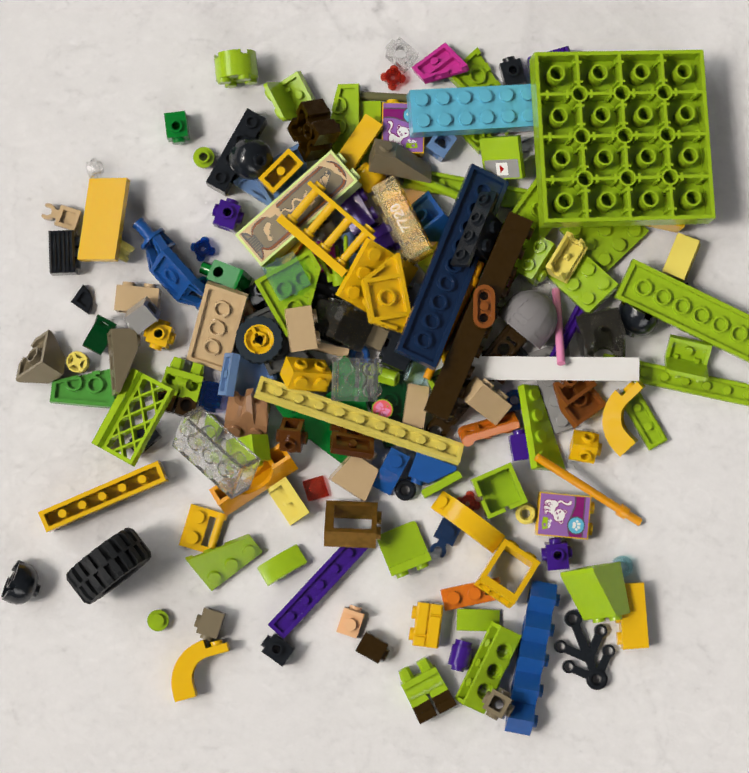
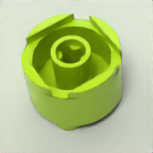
M241 49L221 51L218 53V56L214 55L216 82L218 84H225V88H235L238 83H245V85L257 84L256 51L247 49V53H242Z

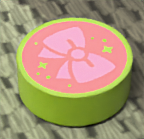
M379 399L372 405V413L390 418L393 413L392 404L388 400Z

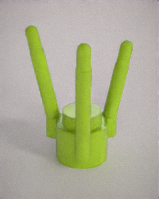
M344 235V237H343V238H344V243H343L344 251L348 248V236H347V235ZM336 245V246H335L336 257H337V256L340 257L341 255H340V251H339V246ZM316 255L326 274L327 281L332 282L333 286H340L345 275L341 277L333 269H331L332 273H330L325 262ZM348 260V261L346 262V263L348 264V265L346 266V268L349 270V260Z

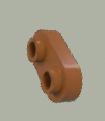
M480 285L473 293V322L478 328L487 329L495 321V292L489 285ZM486 293L488 295V299L482 300L480 298V294ZM480 315H487L488 320L486 322H482L480 320Z

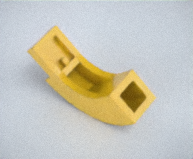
M640 380L636 383L631 381L623 389L626 392L625 394L619 388L615 390L609 397L603 411L602 425L605 437L611 448L620 457L638 441L625 425L624 411L627 404L646 387Z
M442 491L430 507L491 553H494L505 538V535L445 491Z
M203 639L191 645L180 655L174 666L171 679L175 702L198 695L194 682V671L197 664L206 657L229 651L228 642L223 643L222 639L210 642V647H207L206 640Z

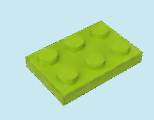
M586 254L567 284L548 275V272L546 276L588 316L619 288V284Z

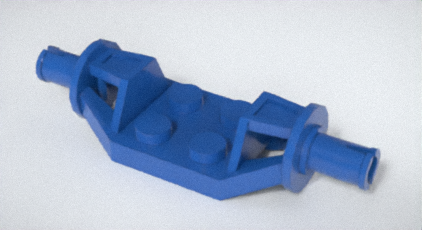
M140 218L132 227L145 239L141 248L146 250L149 271L177 302L196 306L195 308L199 310L202 299L191 294L196 292L203 297L208 280L205 276L197 279L192 270L186 267L179 259V256L172 251L176 244L164 233L165 230L163 228L153 231L144 219Z

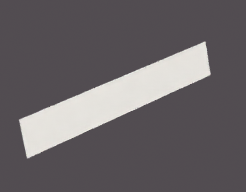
M480 356L479 359L474 358L472 366H475L471 378H467V380H472L476 375L481 380L486 378L487 380L639 381L640 357H565L566 364L559 366L557 365L556 357Z

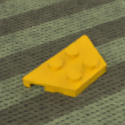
M396 253L360 281L368 322L402 333L411 307L400 253Z

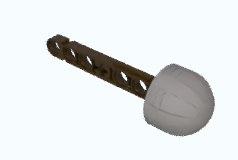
M526 290L513 295L498 313L508 324L482 356H515L527 341L541 349L551 337L557 325V311L553 302L546 295L538 291ZM508 336L512 341L516 342L514 345L506 339ZM507 343L510 347L509 352L504 355L500 354L498 351L499 346ZM466 378L463 385L467 386L471 380ZM456 400L454 405L458 406L454 418L445 421L434 416L427 424L426 431L430 432L433 426L441 427L440 436L445 437L451 430L450 427L459 421L470 405L467 403L460 404Z

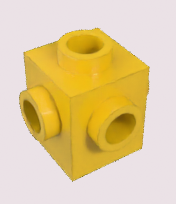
M158 319V322H154L145 329L143 336L146 337L145 341L150 344V348L161 351L162 348L168 350L169 346L173 345L176 333H174L175 329L170 327V322ZM157 330L162 331L160 338L155 337Z
M574 429L570 442L569 459L594 464L596 455L600 456L602 450V443H599V434Z

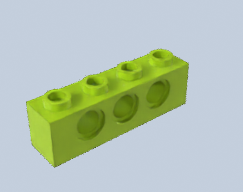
M491 621L454 699L484 714L486 710L482 708L484 706L482 700L488 691L496 690L500 686L501 678L510 665V659L519 646L521 635Z

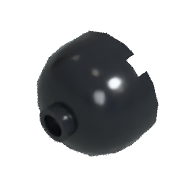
M253 137L241 138L235 147L233 146L230 150V167L240 178L256 180L272 165V150L261 139Z
M621 302L617 310L618 323L624 328L622 332L630 337L648 335L656 328L660 321L659 318L652 317L628 303Z
M17 560L12 568L14 572L10 578H7L1 595L3 597L2 600L16 605L28 602L32 596L36 597L41 587L38 584L39 577L37 571L31 565Z

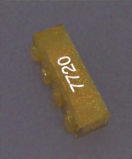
M392 175L371 187L374 193L372 199L377 207H381L383 211L381 217L386 225H390L392 239L401 246L402 249L399 252L403 260L415 265L433 255L435 250L400 181Z

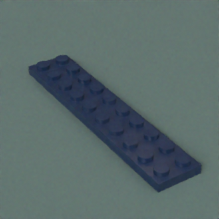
M473 163L469 166L394 352L431 370L436 369L479 258L474 254L469 267H453L450 264L480 192H497L499 194L492 211L496 216L509 185L508 181Z

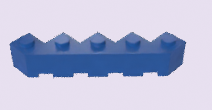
M536 580L531 582L526 614L522 625V636L516 658V669L510 691V698L514 700L512 705L515 708L509 718L506 716L505 731L530 736L532 728L537 727L538 715H535V707L538 697L542 698L544 685L540 684L543 667H547L549 662L546 646L548 638L553 637L555 624H551L554 606L558 607L560 601V594H557V584Z

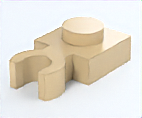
M45 204V207L50 208L52 212L50 215L42 214V218L48 221L56 219L55 226L76 232L82 215L81 211L61 205L60 209L57 210L52 204Z

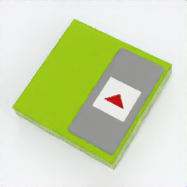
M521 135L479 138L483 169L502 179H522L526 177Z

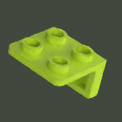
M296 71L281 82H266L264 84L265 95L272 101L275 107V114L282 121H291L292 118H296L295 112L301 102L316 100L301 71Z
M533 232L530 240L525 239L522 246L526 248L521 260H516L514 266L518 268L516 272L525 276L529 283L537 287L539 282H543L546 278V265L557 247L553 242Z
M670 334L664 355L666 373L675 378L687 377L694 382L708 381L707 364L712 345L704 341Z
M414 521L382 533L381 540H377L391 576L396 575L397 579L408 575V570L416 567L417 570L429 566L428 562L432 560L417 523Z

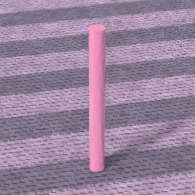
M553 288L552 302L557 311V325L555 328L557 365L563 366L566 362L561 295L559 288Z

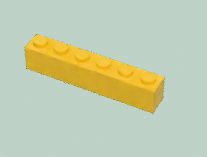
M155 461L38 512L46 532H52L169 480L161 462Z

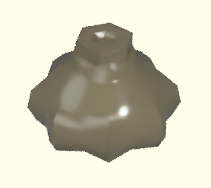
M325 220L318 228L316 237L320 241H325L337 226L334 221Z

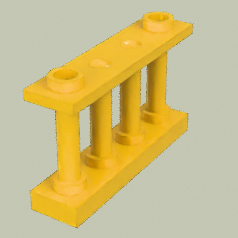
M317 180L315 183L309 181L307 184L312 190L291 214L288 213L287 216L281 214L276 221L343 277L348 272L346 268L348 264L346 262L364 243L366 238L369 237L373 241L377 238L373 235L376 231L367 223L363 226L324 192L326 188ZM318 195L322 196L329 203L307 229L301 230L296 225L298 218ZM336 208L345 218L324 243L318 244L313 240V234ZM353 223L361 230V233L344 253L335 259L329 254L330 248L349 225Z

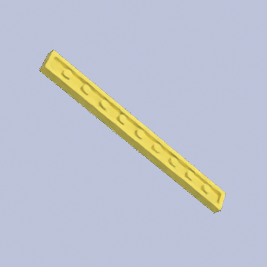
M261 376L254 395L256 399L457 466L461 461L464 445L461 442L308 391L287 389L284 383Z

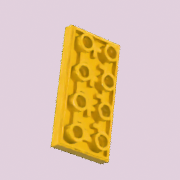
M89 178L77 257L79 261L118 262L130 186L128 178Z

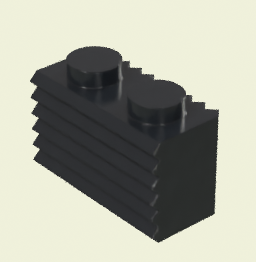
M74 230L48 231L50 274L52 276L78 275V269H81V261L77 259L80 235H77Z

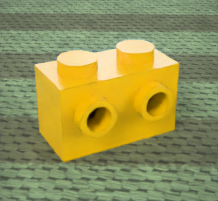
M286 356L280 371V376L286 388L292 390L327 392L333 376L326 361L322 359Z

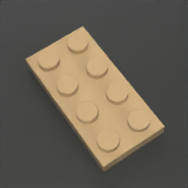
M207 281L186 360L222 371L224 354L233 353L236 331L242 322L249 294Z

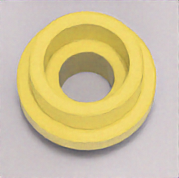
M525 503L516 508L515 516L520 523L530 524L536 519L537 511L532 504ZM525 509L530 512L528 518L522 516V511Z

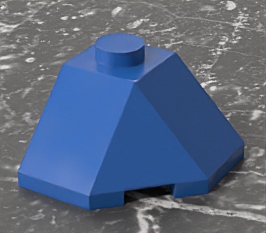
M427 191L412 203L409 210L411 212L410 219L404 225V227L410 226L409 228H404L413 243L439 242L449 217L431 193Z

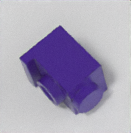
M525 429L513 431V435L508 436L512 462L529 459Z

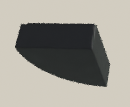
M82 285L71 303L87 314H90L93 307V298L90 291Z

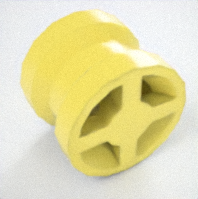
M121 240L119 260L127 263L129 260L128 256L134 251L135 247Z
M75 351L68 355L66 364L69 370L81 374L88 370L90 361L87 355Z

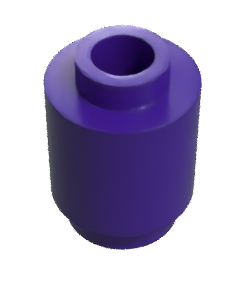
M456 639L455 644H452L448 664L452 665V670L464 672V668L469 669L473 653L472 643Z

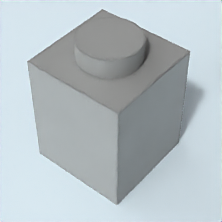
M146 296L127 310L124 319L127 326L139 334L158 320L161 311Z

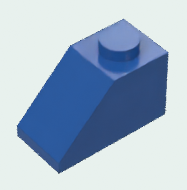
M391 447L372 486L391 495L410 457Z
M417 452L408 477L411 478L410 482L423 486V483L429 484L455 472L457 467Z

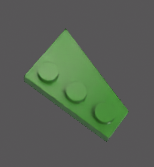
M110 369L97 370L85 375H75L52 381L50 403L110 409L116 399V396H112Z

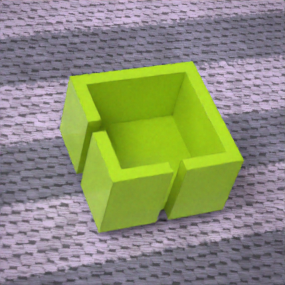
M511 462L470 480L477 498L481 496L483 498L480 504L487 519L506 512V506L508 510H511L528 502Z

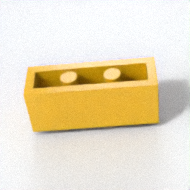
M644 582L625 583L630 613L622 615L620 620H615V623H619V632H616L617 645H620L623 650L649 648Z

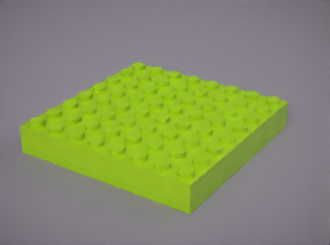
M703 50L533 53L529 59L540 228L709 224L716 218Z

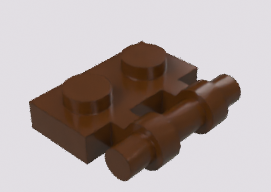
M330 424V431H332L330 435V453L373 459V437Z

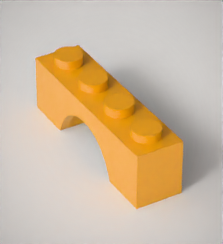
M279 444L270 449L271 460L263 462V466L257 467L253 472L242 478H226L209 489L226 516L299 469L287 451H280Z

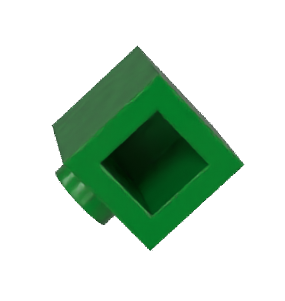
M186 112L164 113L168 141L173 142L174 145L184 144L185 140H190Z

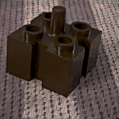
M323 99L303 101L295 112L297 117L292 118L287 130L293 141L298 142V150L304 162L319 160L332 149V143L336 142L341 131L340 124L335 122L334 119H330V109Z

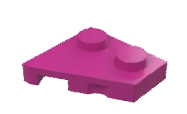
M446 43L412 67L414 73L425 84L469 71L468 65Z

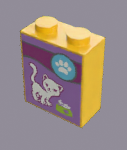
M388 99L387 102H382V124L384 126L382 129V140L396 142L416 156L424 157V137L410 138L407 103L399 102L397 99Z
M538 492L535 535L588 540V535L592 536L593 523H589L590 514H594L595 502L591 501V496Z

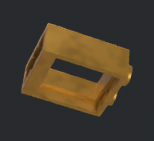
M326 500L324 546L376 548V540H381V527H377V524H381L382 511H377L378 502ZM334 518L372 519L371 529L334 528Z

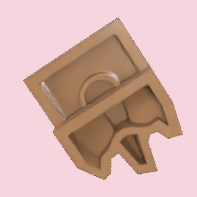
M254 388L246 389L245 396H241L239 392L235 391L234 397H228L224 435L243 437L250 434H267L271 404L254 398Z

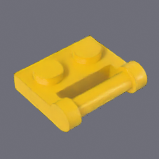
M191 504L179 545L200 552H204V550L209 548H216L223 523L227 521L228 516L224 513ZM211 516L216 518L207 547L202 545Z

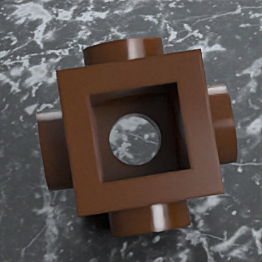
M283 417L280 428L276 432V442H279L280 451L301 453L303 445H307L308 432L305 431V419Z

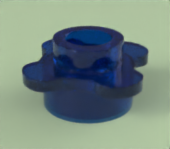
M202 237L201 240L192 243L190 246L191 251H194L197 255L196 259L199 262H203L206 257L215 254V248L211 247L208 237Z

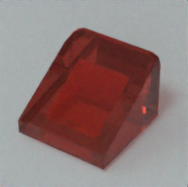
M323 475L302 481L308 502L329 496Z

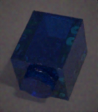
M203 380L199 406L204 407V412L216 413V410H222L224 396L218 395L219 383Z

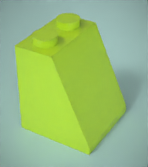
M620 561L560 572L561 578L583 620L592 619L593 623L606 621L605 618L609 617L610 621L622 619V615L630 613Z

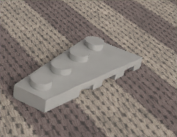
M555 345L530 352L528 357H549ZM569 345L565 350V357H570ZM536 380L554 434L573 429L572 425L561 413L555 395L553 383H561V381Z

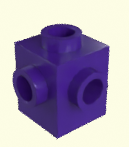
M227 198L226 201L221 199L219 204H215L212 216H215L213 221L214 227L235 233L237 224L241 225L244 218V212H242V207L238 205V201Z
M562 537L549 538V542H544L545 548H541L542 561H546L548 571L570 569L569 559L573 558L571 545L568 546L566 540H562ZM556 551H560L558 555H554Z

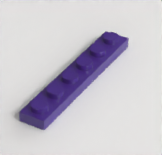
M340 547L271 620L268 626L284 639L368 548Z

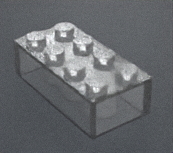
M201 406L182 415L172 446L231 499L249 490L261 459Z

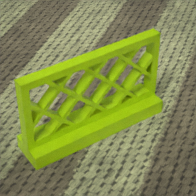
M132 368L121 392L117 395L96 433L92 444L135 467L176 390ZM149 381L151 385V390L143 393V390L147 382ZM166 390L165 397L158 401L157 393ZM152 395L153 404L146 406L144 398ZM140 400L141 409L133 412L136 402ZM155 409L154 417L148 420L147 411ZM142 414L143 422L135 425L134 417ZM129 420L131 428L123 431L124 424ZM144 428L145 433L143 437L138 439L137 430ZM132 433L133 441L125 444L124 436ZM119 438L120 447L111 449L116 439ZM134 446V453L131 459L127 458L126 449Z

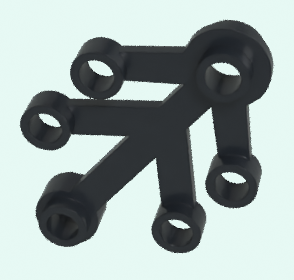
M569 610L564 616V621L566 625L572 627L580 650L567 645L563 640H557L554 643V649L558 653H566L584 661L588 670L575 666L571 660H565L562 663V669L566 673H573L585 678L587 685L591 689L600 690L607 684L608 677L605 670L610 658L615 654V648L610 644L604 645L602 647L603 656L598 666H596L594 657L602 638L607 634V628L602 624L596 625L594 627L593 639L590 646H588L580 626L582 616L576 610ZM572 614L576 616V621L573 623L569 621V616ZM598 627L604 628L602 635L597 634ZM560 642L564 644V649L561 651L557 649V644ZM611 647L612 653L606 655L605 648ZM566 663L572 664L571 670L567 671L565 669ZM595 675L600 676V681L598 683L593 682V677Z

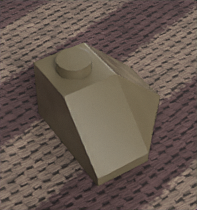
M47 330L31 344L33 349L29 352L27 358H22L18 365L16 381L49 384L64 374L66 358L52 331Z

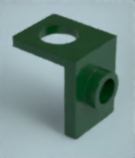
M98 314L82 346L102 355L108 344L107 333L111 329H116L117 324Z

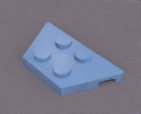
M299 144L289 149L304 164L274 195L258 179L248 180L239 177L233 183L268 206L307 171V163L304 162L298 150ZM282 152L281 154H279V155H277L276 157H274V158H273V163H274L284 152Z

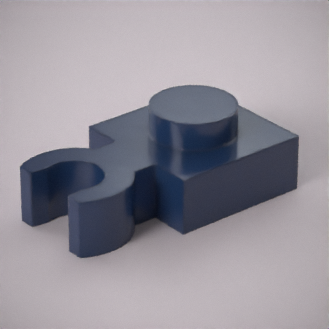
M442 518L433 536L439 540L437 543L432 544L430 552H433L435 547H440L442 549L440 557L443 558L446 554V544L453 546L461 529L447 519Z

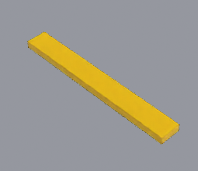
M367 114L363 116L340 150L342 156L348 161L345 165L349 170L352 168L355 170L384 127L383 124ZM299 241L278 260L285 264L294 259L304 244Z

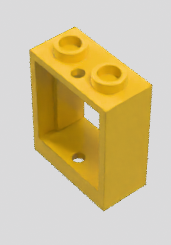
M504 539L493 553L474 585L510 609L518 600L541 562L537 560L534 554L520 549L519 545L513 540ZM503 550L530 567L514 593L487 576Z

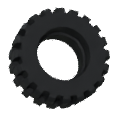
M125 528L104 541L76 563L67 572V581L84 603H94L145 565L151 558V551L134 529Z

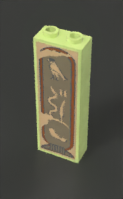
M330 150L235 234L264 269L271 267L299 242L295 236L276 220L281 214L285 216L288 213L291 214L312 190L307 184L309 181L315 183L317 180L326 188L324 192L339 205L362 186L358 181L361 178L360 175L353 168L349 170L345 164L348 161L340 152L335 154ZM318 195L298 218L296 225L301 230L307 229L329 202Z

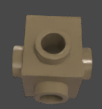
M502 688L498 691L492 689L491 692L488 691L482 700V703H484L482 708L487 710L486 715L496 721L498 718L504 719L505 716L509 718L515 708L512 705L514 700L510 698L511 693ZM498 700L503 702V707L500 709L495 705Z

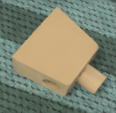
M374 452L372 460L347 456L328 479L360 500L366 501L379 469L371 465L377 453Z

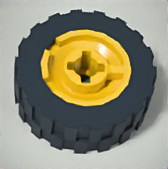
M253 316V318H248L239 325L240 327L236 331L235 342L237 350L245 360L253 364L262 365L276 359V356L280 354L283 347V334L277 323L265 316ZM258 336L263 337L262 344L255 342Z

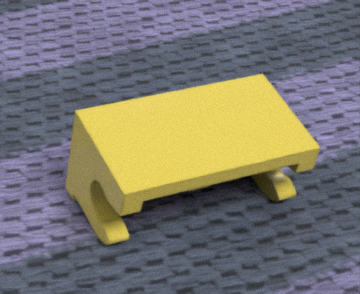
M567 231L546 265L548 275L567 284L588 250L584 240L581 238L580 240L575 239L574 235Z
M678 233L662 273L685 283L701 246L700 240Z
M284 477L268 488V493L290 526L310 513L287 477Z

